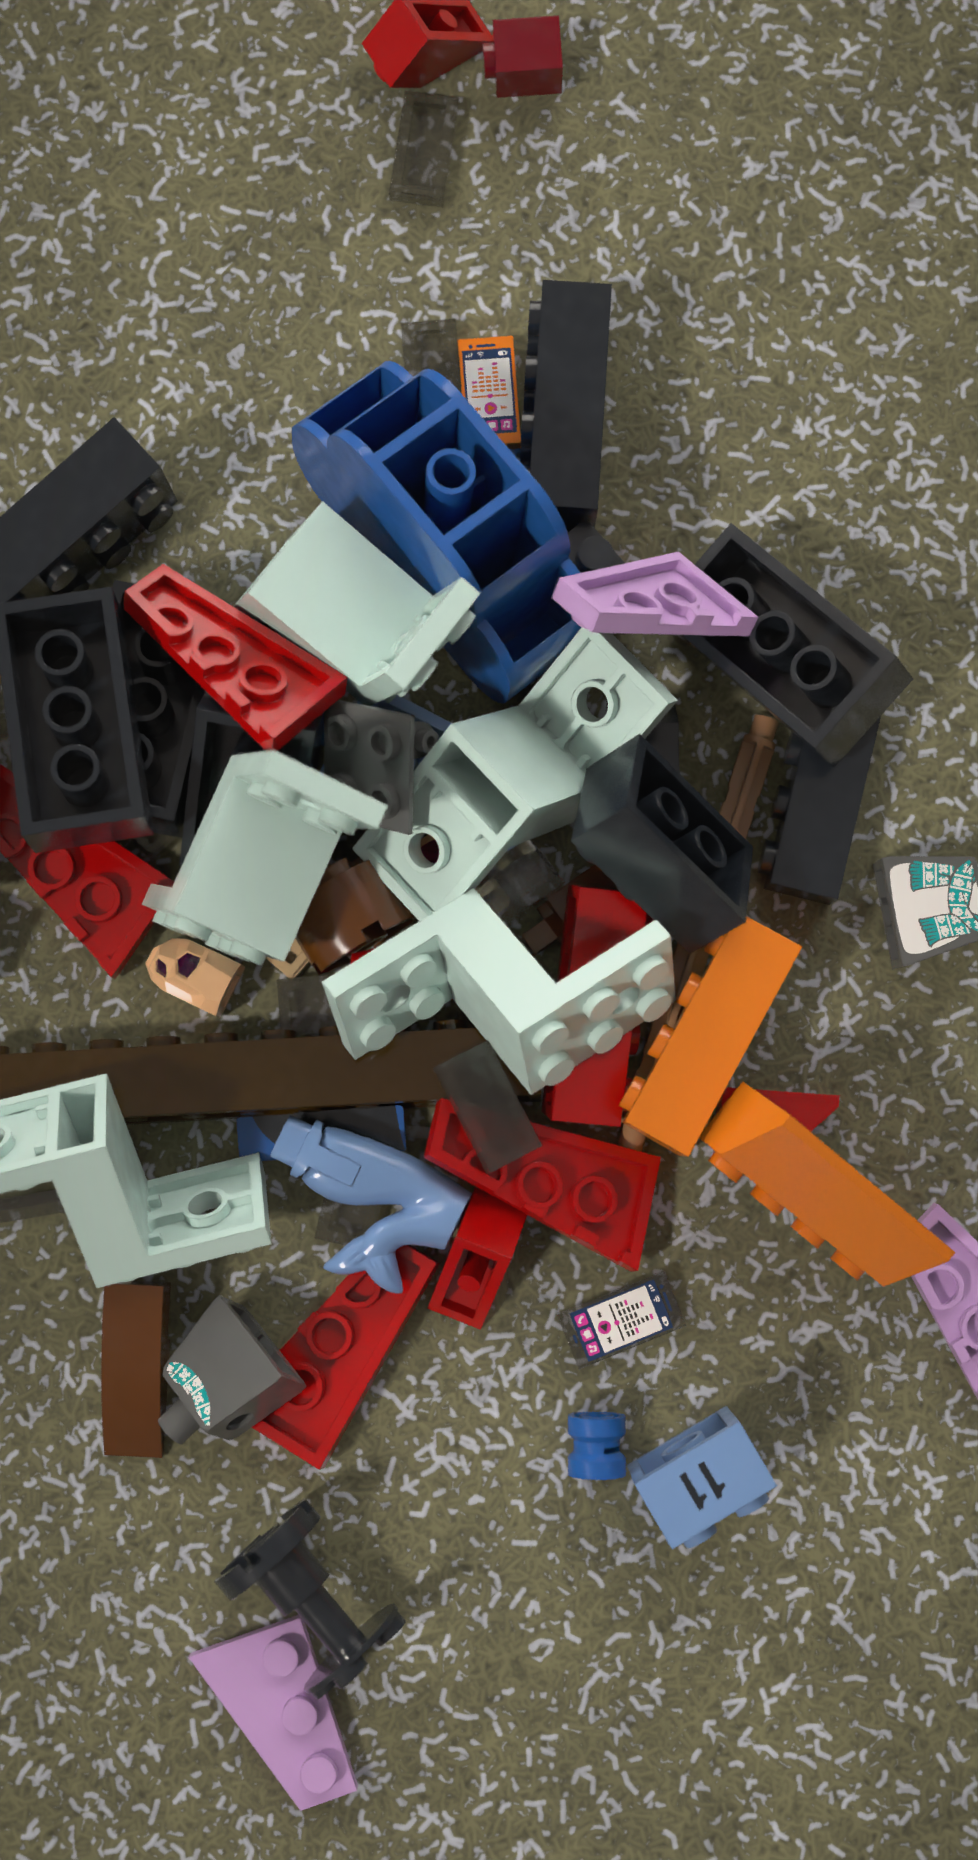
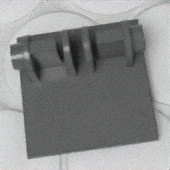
M338 700L324 711V775L388 805L379 828L407 835L413 834L414 759L425 757L439 740V736L430 724L422 721L415 722V715Z

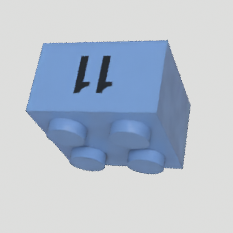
M727 1406L627 1465L634 1485L671 1549L684 1543L686 1548H692L703 1543L716 1533L715 1523L736 1512L738 1517H743L758 1510L768 1502L767 1492L777 1487L740 1421Z

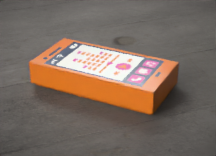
M513 336L459 339L458 353L462 395L509 449H521Z

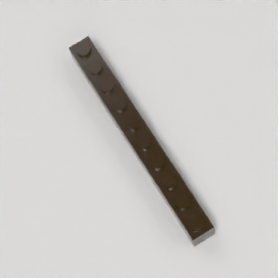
M465 1020L437 1021L433 1023V1030L410 1031V1026L397 1033L383 1048L369 1051L356 1060L343 1045L337 1026L320 1028L318 1030L319 1036L296 1038V1031L274 1029L261 1032V1040L239 1041L238 1034L220 1032L204 1035V1043L181 1044V1037L154 1036L146 1039V1046L124 1047V1041L119 1039L92 1040L89 1042V1049L67 1050V1044L60 1042H42L32 1044V1052L9 1054V1047L0 1046V1100L107 1073L126 1125L237 1119L294 1114L296 1112L353 1108L366 1109L396 1105L402 1106L403 1109L435 1108L436 1102L441 1098L466 1105L541 1102V1089L530 1095L478 1029L468 1028V1023Z

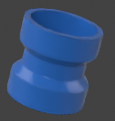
M574 1412L568 1414V1434L573 1438V1451L568 1455V1476L587 1480H610L625 1477L626 1457L619 1451L620 1439L626 1434L625 1414L616 1412Z

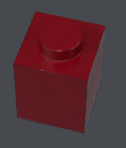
M559 15L493 20V43H483L482 47L484 78H495L496 98L561 94L563 61Z

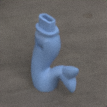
M290 1115L275 1143L271 1157L291 1166V1176L298 1178L303 1174L302 1180L309 1188L317 1194L340 1204L355 1206L395 1204L403 1207L402 1210L378 1220L367 1229L365 1234L350 1241L327 1261L323 1268L340 1275L366 1271L371 1279L384 1290L392 1293H402L403 1285L395 1251L403 1245H418L445 1250L466 1210L472 1193L432 1166L391 1146L336 1127H325L322 1133L324 1128L323 1122L316 1120L311 1125Z

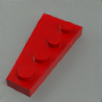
M162 564L124 591V609L266 751L274 750L277 752L345 695L347 676L165 564Z
M0 764L1 854L13 864L27 880L26 882L59 916L69 931L97 959L111 978L116 979L155 923L152 920L156 911L142 905L150 885L156 884L173 887L174 881L115 841L35 853L21 836L13 772Z
M444 1098L436 1102L424 1153L425 1159L630 1272L639 1270L661 1157Z
M403 1245L395 1251L403 1285L402 1293H392L384 1290L371 1279L366 1271L348 1274L336 1287V1291L316 1312L311 1313L297 1328L298 1331L280 1349V1352L307 1387L251 1428L318 1470L325 1468L440 1265L438 1261L411 1245Z

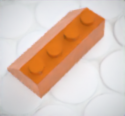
M747 916L745 923L706 944L703 951L713 957L702 976L692 971L676 999V1003L685 1008L674 1028L664 1023L655 1037L647 1054L656 1058V1061L646 1079L635 1075L619 1104L620 1107L628 1111L622 1122L678 1156L689 1157L802 946Z
M743 1081L699 1137L715 1151L708 1160L711 1164L735 1183L744 1174L757 1184L749 1193L776 1216L784 1208L793 1213L797 1218L790 1227L817 1249L825 1240L837 1250L830 1259L857 1281L866 1272L884 1287L944 1264L956 1253L796 1119Z

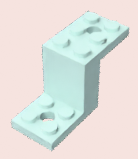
M322 501L290 536L233 607L262 625L266 623L280 636L347 676L346 691L363 705L371 706L382 700L390 703L397 695L403 697L410 689L416 691L427 680L438 665V662L431 655L435 650L438 652L448 641L453 644L465 632L476 616L469 610V607L481 593L461 577L432 596Z
M582 627L519 706L452 723L414 770L413 834L407 835L379 827L378 829H367L352 849L363 861L370 860L384 884L421 921L472 888L475 889L510 847L573 823L577 815L586 768L639 733L646 738L678 700L612 633H592ZM592 687L600 689L607 697L608 710L602 719L593 716L587 707V694ZM424 833L431 835L439 846V858L436 863L428 861L421 851L420 841Z
M274 750L232 755L173 887L151 884L142 905L156 911L153 922L182 935L186 934L190 937L206 941L205 945L224 954L247 962L250 961L260 966L263 965L266 957L284 962L341 833L353 835L356 829H378L388 805Z
M474 888L322 981L342 1043L355 1060L369 1051L383 1048L397 1033L420 1019L432 1017L446 1002L453 999L530 1095L546 1085L552 1086L560 1083L569 1076L576 1065L595 1053L601 1054L609 1051L621 1040L625 1033L644 1021L651 1022L658 1019L669 1009L671 1003L676 1001L671 935L657 920L651 922L558 983H555Z
M107 1073L0 1100V1194L12 1190H27L37 1184L53 1181L96 1288L120 1282H130L143 1276L175 1268H185L195 1263L235 1253H244L254 1248L271 1244L266 1179L259 1153L147 1181ZM215 1209L214 1211L208 1214L202 1215V1213L207 1210Z

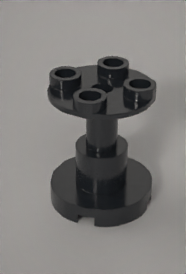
M304 1498L281 1516L284 1520L281 1525L277 1523L262 1536L259 1535L222 1570L221 1576L215 1579L214 1582L230 1601L256 1583L283 1616H287L294 1610L299 1614L331 1653L313 1672L304 1687L308 1695L312 1694L318 1700L335 1685L342 1689L355 1679L368 1664L362 1654L375 1642L378 1646L388 1642L404 1626L406 1620L398 1612L395 1604L384 1607L359 1628L322 1585L329 1577V1573L302 1542L304 1537L321 1518L307 1499Z

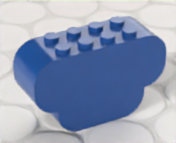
M385 361L292 427V446L295 457L308 483L321 502L323 501L432 596L461 577L481 593L469 607V610L476 615L472 623L453 644L448 641L443 647L482 692L498 703H506L549 669L582 628L573 621L569 612L552 599L559 578L580 573L569 558L570 540L568 532L559 512L544 489L447 378L432 369H424L413 377L399 364L393 361Z

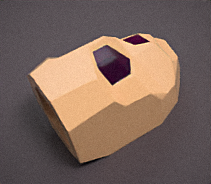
M172 938L153 948L145 963L151 980L161 990L219 1018L223 1014L245 969V966L194 941L180 938Z

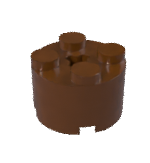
M357 857L349 863L347 859H342L325 869L319 882L320 885L316 889L295 939L320 977L349 964L351 954L367 950L372 946L376 948L408 927L413 922L412 919L416 917L384 884L370 860L363 861L360 857Z

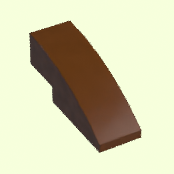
M130 1281L104 1286L101 1353L104 1455L163 1458L165 1432L159 1425L158 1418L166 1412L168 1382L163 1377V1367L169 1360L170 1339H168L170 1282Z

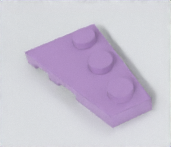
M680 552L561 577L552 596V599L571 614L576 624L588 629L592 633L750 636L758 619L757 615Z
M933 1203L917 1221L956 1253L948 1262L911 1277L978 1400V1241L939 1204Z
M299 1615L197 1650L189 1655L190 1661L300 1811L357 1791L358 1784L328 1693L316 1700L312 1694L308 1695L304 1690L306 1682L319 1665L305 1622Z

